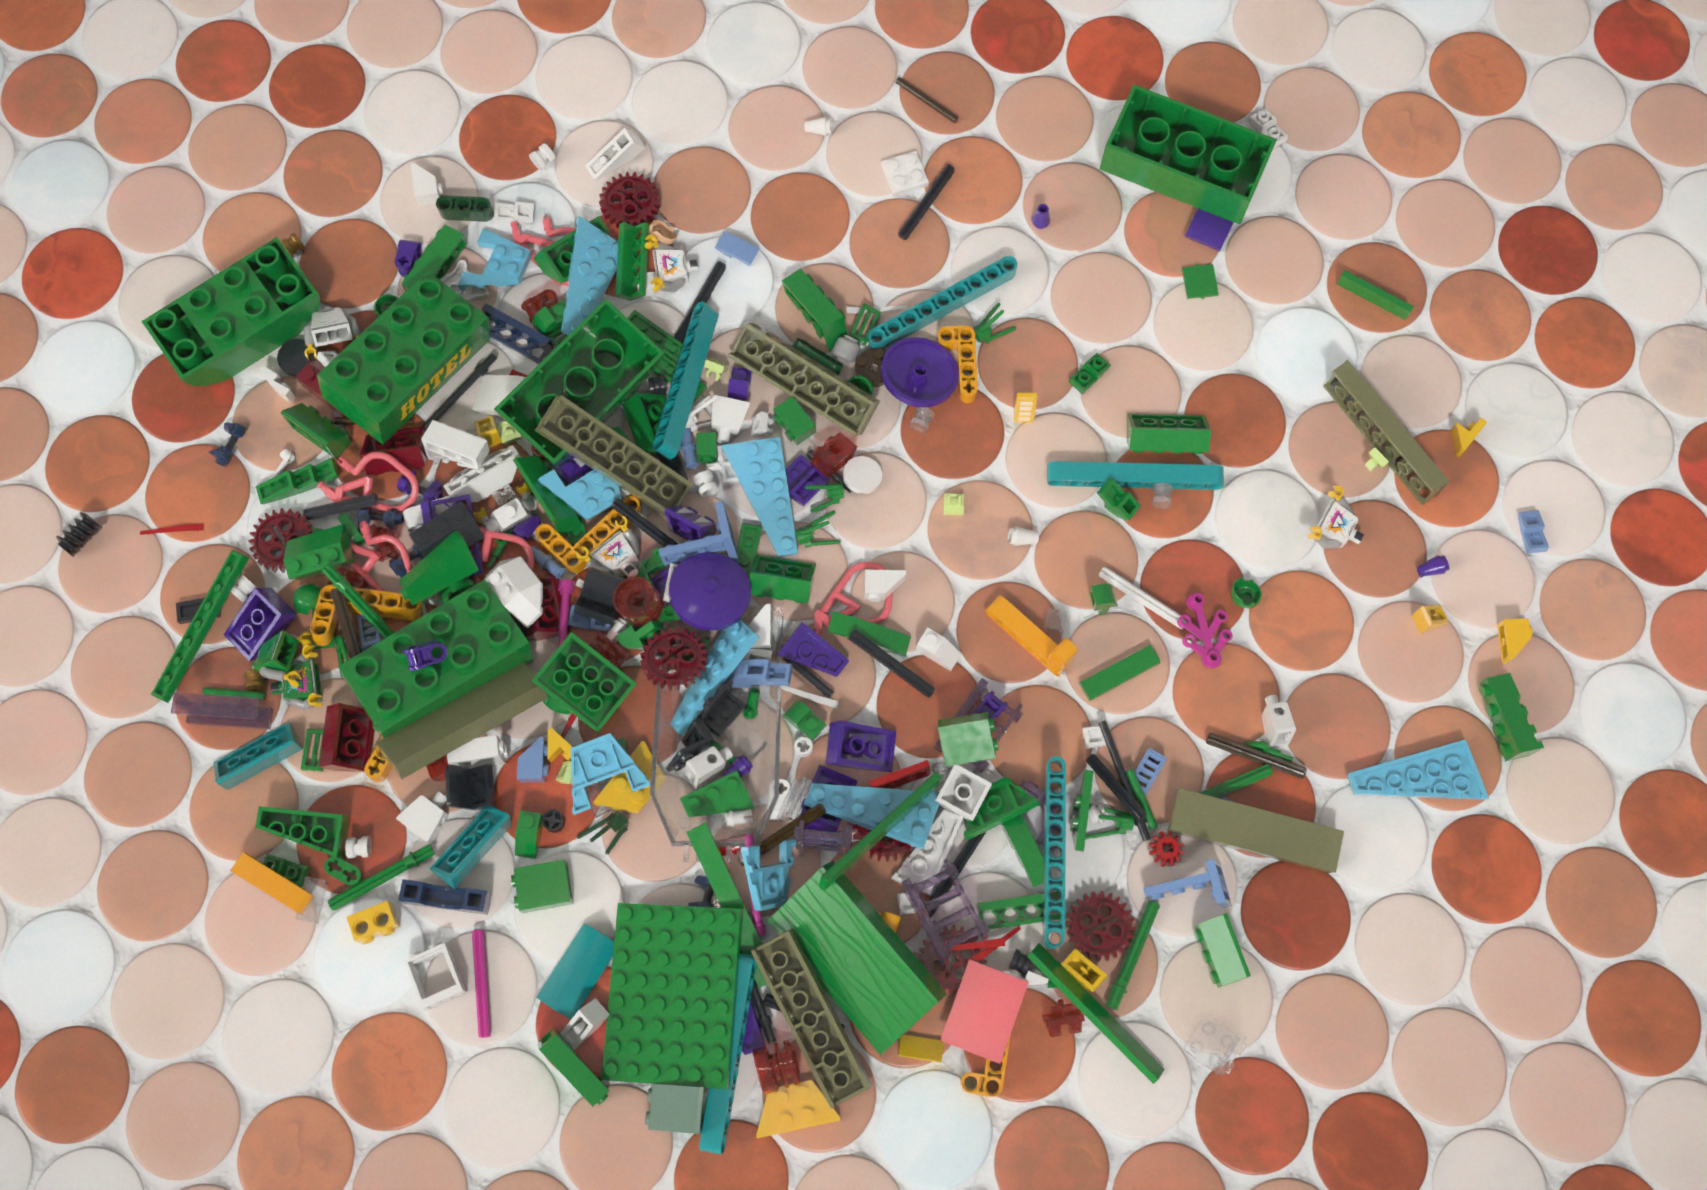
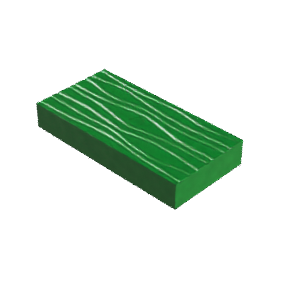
M834 861L823 865L767 921L778 934L790 928L793 929L820 984L881 1055L937 1005L947 993L845 874L840 876L825 891L819 887L821 876L835 864Z

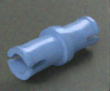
M685 428L680 449L681 453L684 454L686 468L694 469L698 467L695 454L696 445L693 444L691 429Z
M536 546L531 547L534 561L539 564L541 569H546L557 579L564 575L566 569L555 562L551 555H546Z

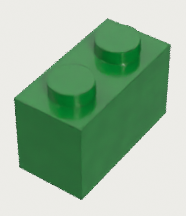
M793 396L773 409L774 422L778 427L782 426L784 428V433L790 442L794 441L797 446L816 433V425Z

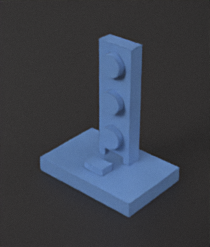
M723 501L715 503L719 522H716L719 535H708L702 539L688 540L682 544L667 545L659 549L664 565L683 561L698 553H717L727 550L730 559L740 564L733 530Z
M1214 859L1206 861L1207 873L1143 888L1145 897H1151L1153 901L1165 898L1164 894L1172 892L1173 895L1185 893L1187 888L1193 887L1194 890L1206 888L1207 883H1212L1213 890L1211 892L1217 904L1223 908L1232 906L1221 864Z

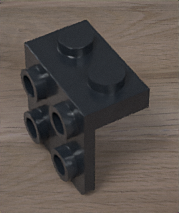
M589 568L573 612L583 617L596 619L602 624L613 625L628 584L627 580L595 568Z
M729 680L727 683L723 682L717 688L715 697H709L702 706L704 709L701 712V719L719 738L747 706L731 693L734 683L732 680Z
M701 718L693 722L681 739L685 748L679 750L666 767L668 772L683 769L688 760L710 748L709 745L714 740V737L710 733L709 727Z
M485 764L473 768L455 765L445 767L446 799L449 807L477 811L495 806L493 765Z

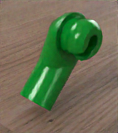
M757 688L750 689L746 703L747 706L743 711V716L746 719H754L758 715L760 690Z

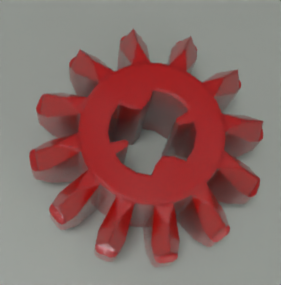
M1160 831L1159 837L1154 835L1152 837L1154 842L1148 844V847L1154 849L1149 852V856L1156 855L1153 862L1156 863L1161 860V867H1164L1166 862L1170 867L1174 866V861L1179 863L1181 861L1179 856H1183L1185 853L1179 849L1184 846V843H1177L1180 836L1176 835L1172 838L1171 831L1167 835ZM1168 845L1170 849L1165 853L1162 849Z

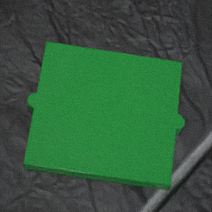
M1196 264V266L1182 267L1187 299H1204L1205 297L1219 295L1213 264Z

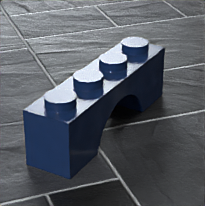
M402 879L398 901L409 905L488 915L492 894L487 890L473 888L453 889L451 887Z

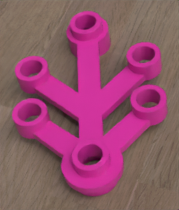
M1192 593L1187 597L1186 604L1188 608L1195 611L1199 628L1191 623V618L1188 615L1180 616L1177 619L1178 626L1192 633L1184 636L1182 643L1185 647H1190L1202 656L1201 661L1205 667L1213 669L1221 664L1222 657L1220 652L1224 645L1232 639L1233 634L1230 630L1224 629L1219 633V640L1213 647L1211 639L1220 624L1227 620V613L1223 610L1217 611L1213 615V621L1208 627L1202 607L1204 605V597L1200 593ZM1223 633L1228 636V639L1224 637ZM1196 637L1203 641L1204 647L1196 643Z

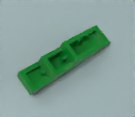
M329 458L315 466L308 464L294 472L288 470L255 487L260 504L264 505L317 488L321 481L326 484L341 476L336 460Z
M832 612L828 633L847 637V640H849L851 632L857 630L884 651L906 657L911 636L866 620Z
M1022 815L1002 823L1001 826L1011 848L1014 849L1032 887L1044 883V858Z

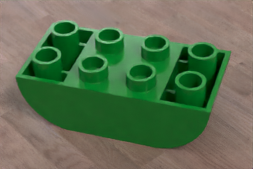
M276 237L141 322L183 382L192 386H208L232 378L303 332L306 324L312 320V314L319 310L320 296L284 245Z

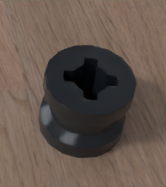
M663 375L658 378L648 377L650 394H667Z
M548 810L542 817V823L549 832L558 833L565 826V818L557 810Z
M1016 948L1008 969H1016L1022 975H1025L1031 962L1027 957L1028 954L1025 955Z

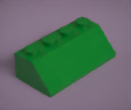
M1127 413V444L1129 450L1133 452L1152 451L1154 453H1162L1163 451H1171L1176 454L1183 452H1192L1194 454L1209 452L1212 430L1206 415Z
M539 456L513 459L518 470L561 536L581 525L578 519L581 515L569 507L562 499L554 495L547 487L539 483L538 478L552 470L546 460L542 462Z

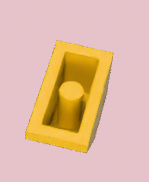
M1528 618L1504 619L1497 625L1503 664L1513 660L1531 639L1533 629L1529 625Z

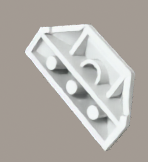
M513 445L506 449L492 452L486 456L479 470L465 468L446 483L444 488L450 498L470 494L472 502H479L488 498L497 490L505 488L507 484L512 482L517 469L513 459L521 456Z
M522 557L502 560L486 574L485 580L503 606L525 627H530L543 614V608L541 607L543 583Z

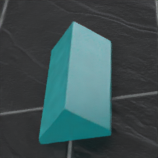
M287 722L214 761L216 783L229 790L303 750L291 723Z
M492 807L483 809L429 869L455 889L512 826L510 815Z
M584 923L536 998L571 1020L582 1007L612 960L614 941Z

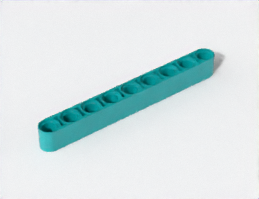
M1012 256L1003 257L870 330L868 334L869 348L885 349L1010 281L1016 275L1017 260ZM1004 267H1011L1012 269L1007 270ZM993 275V276H995L996 278L992 279V278H989L988 276ZM977 284L980 287H973L972 285ZM961 293L963 296H956L955 294ZM945 302L947 305H940L939 303ZM929 311L930 314L927 315L923 314L922 312ZM907 320H912V321H914V323H911V324H910V323H907L906 321H907ZM896 329L897 332L892 333L889 330ZM879 338L881 341L875 342L873 339Z
M703 301L699 302L693 310L653 442V449L668 459H673L680 449L719 316L716 310Z
M1053 461L1047 464V484L1050 486L1102 487L1108 478H1112L1121 488L1219 490L1224 488V467L1220 465Z
M1058 756L1050 758L1045 766L1043 941L1049 949H1057L1065 941L1066 763L1064 759ZM1050 764H1058L1061 768V771H1052L1050 768ZM1057 784L1061 791L1059 793L1052 792L1050 785ZM1057 805L1060 808V813L1053 814L1050 811V806ZM1057 826L1060 829V834H1051L1050 827ZM1051 847L1058 848L1060 856H1052L1049 849ZM1051 868L1057 869L1060 872V877L1052 878L1049 870ZM1057 890L1060 894V899H1051L1049 891ZM1049 912H1057L1060 920L1058 922L1051 921ZM1050 933H1056L1059 936L1060 941L1058 944H1052L1049 941Z
M740 953L729 1089L709 1088L700 1138V1151L722 1155L725 1150L757 964L753 955Z

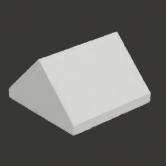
M954 765L935 801L949 812L973 821L992 783L959 765Z

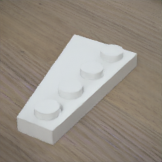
M944 809L932 824L924 849L916 847L891 879L931 896L964 821V817Z

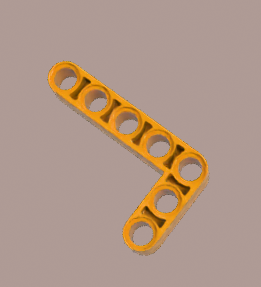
M628 496L622 500L628 506L636 505L637 507L634 510L641 515L642 508L636 497ZM613 509L573 547L548 524L538 526L535 533L539 543L565 569L572 574H577L587 565L585 560L577 559L576 552L580 556H585L586 554L582 551L581 547L593 546L588 554L591 558L590 554L619 530L621 533L623 532L616 524H613V521L617 518L622 519L621 523L618 524L622 526L625 524V520L620 513ZM627 520V527H629L632 523ZM601 532L608 533L604 538L598 537ZM551 533V535L548 538H542L543 534ZM564 546L563 551H555L557 547ZM571 560H578L576 565H569Z
M332 585L324 586L321 589L310 626L313 640L319 646L328 645L332 641L338 620L333 599H328L332 597L330 591L336 588ZM354 588L380 617L415 621L423 615L421 602L412 605L409 599L404 600L401 593ZM345 596L349 612L351 614L363 615Z
M999 595L985 609L986 614L1054 675L1059 677L1074 661L1078 649L1070 640L1064 638L1057 645L1004 597Z

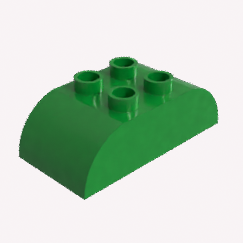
M605 299L494 410L554 466H558L572 455L535 431L555 397L562 395L604 424L641 387L658 366L665 353L614 305Z

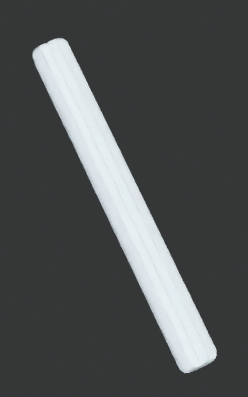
M1103 567L1101 569L1099 577L1180 628L1177 624V619L1182 615L1109 568Z

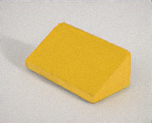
M903 1035L900 1038L898 1056L942 1063L944 1042L936 1039Z

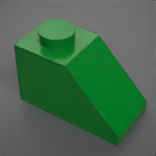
M520 810L515 831V856L536 859L543 829L542 814Z

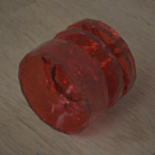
M629 577L624 579L617 585L613 593L615 609L632 625L643 627L650 621H657L663 612L664 601L661 594L644 578Z
M788 1039L783 1040L785 1051L782 1052L778 1042L774 1043L775 1054H770L767 1046L752 1049L763 1095L778 1091V1080H782L786 1089L790 1088L788 1077H792L794 1086L800 1085V1068L795 1050L790 1045Z

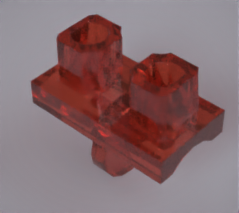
M375 524L369 526L372 533L371 537L391 535L399 538L400 536L398 530L391 531L390 527L384 529L382 526L376 527ZM390 542L377 543L380 548L376 551L381 554L378 561L383 562L389 558L395 559L399 557L394 544Z
M599 633L596 639L589 645L618 669L629 656L628 652L602 633Z
M1058 999V1006L1050 1007L1051 1014L1042 1015L1043 1023L1047 1027L1050 1037L1062 1035L1060 1025L1068 1024L1070 1033L1082 1032V1021H1085L1084 1014L1079 1009L1073 1010L1072 1003L1064 1005L1063 999Z

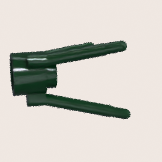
M618 810L616 813H611L607 818L577 835V839L586 836L607 823L603 829L590 839V842H594L610 828L614 832L619 831L605 851V854L608 855L622 834L628 830L625 826L629 824V821Z

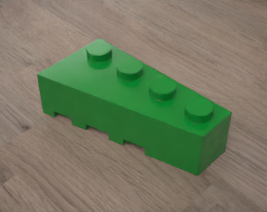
M799 269L782 280L786 295L796 308L802 311L808 324L812 323L817 336L820 339L824 337L829 351L833 349L838 337L848 336L844 321L846 317L841 309L837 310L833 300L824 295V291L819 285L816 286L810 274H805L802 269Z
M1507 673L1488 677L1481 681L1479 687L1480 694L1485 698L1487 704L1486 712L1492 719L1493 733L1498 738L1500 744L1499 751L1504 756L1505 762L1531 756L1543 749L1542 741L1537 742L1534 736L1537 733L1534 724L1530 725L1528 723L1526 706L1519 703L1521 696L1511 674Z
M259 806L255 828L336 858H344L350 816Z

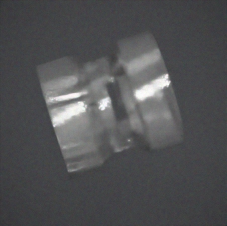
M917 407L916 415L911 419L909 425L918 432L926 433L929 429V422L933 420L935 413L927 407Z
M1167 483L1154 484L1152 491L1154 497L1152 498L1151 505L1160 509L1170 508L1172 505L1170 495L1173 493V486Z
M509 484L504 486L503 490L492 493L499 508L517 498Z
M945 761L931 765L932 772H938L942 776L938 787L944 785L953 768L952 765L945 766Z

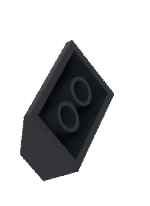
M462 501L409 534V538L423 558L456 530L464 538L468 548L485 537Z

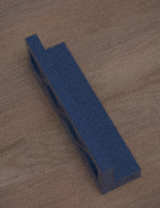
M487 303L483 306V313L489 317L490 321L495 323L496 328L489 329L492 339L537 364H540L543 359L542 356L539 358L534 356L532 349H543L542 347L550 344L551 349L554 348L550 338ZM508 330L511 332L512 337L503 339L500 337L499 332ZM525 339L528 346L520 348L516 346L515 341Z

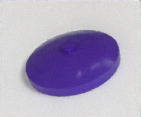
M911 337L897 341L889 347L882 360L881 377L887 390L896 399L910 406L926 408L942 404L951 397L958 383L959 370L954 357L942 345L926 338Z
M698 553L684 559L674 569L669 582L668 596L674 612L685 623L702 630H721L733 625L744 615L750 602L751 586L745 571L734 560L717 553Z

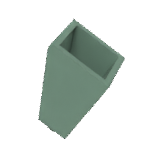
M653 1084V1087L648 1090L647 1102H651L650 1111H646L645 1125H648V1130L701 1134L705 1115L707 1088Z

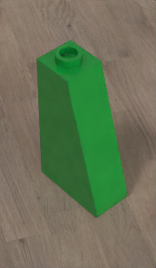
M458 530L449 535L399 580L402 587L399 591L404 600L409 599L411 604L415 605L479 571L464 538Z
M553 1027L537 1042L538 1049L592 1107L596 1103L600 1105L608 1097V1087Z

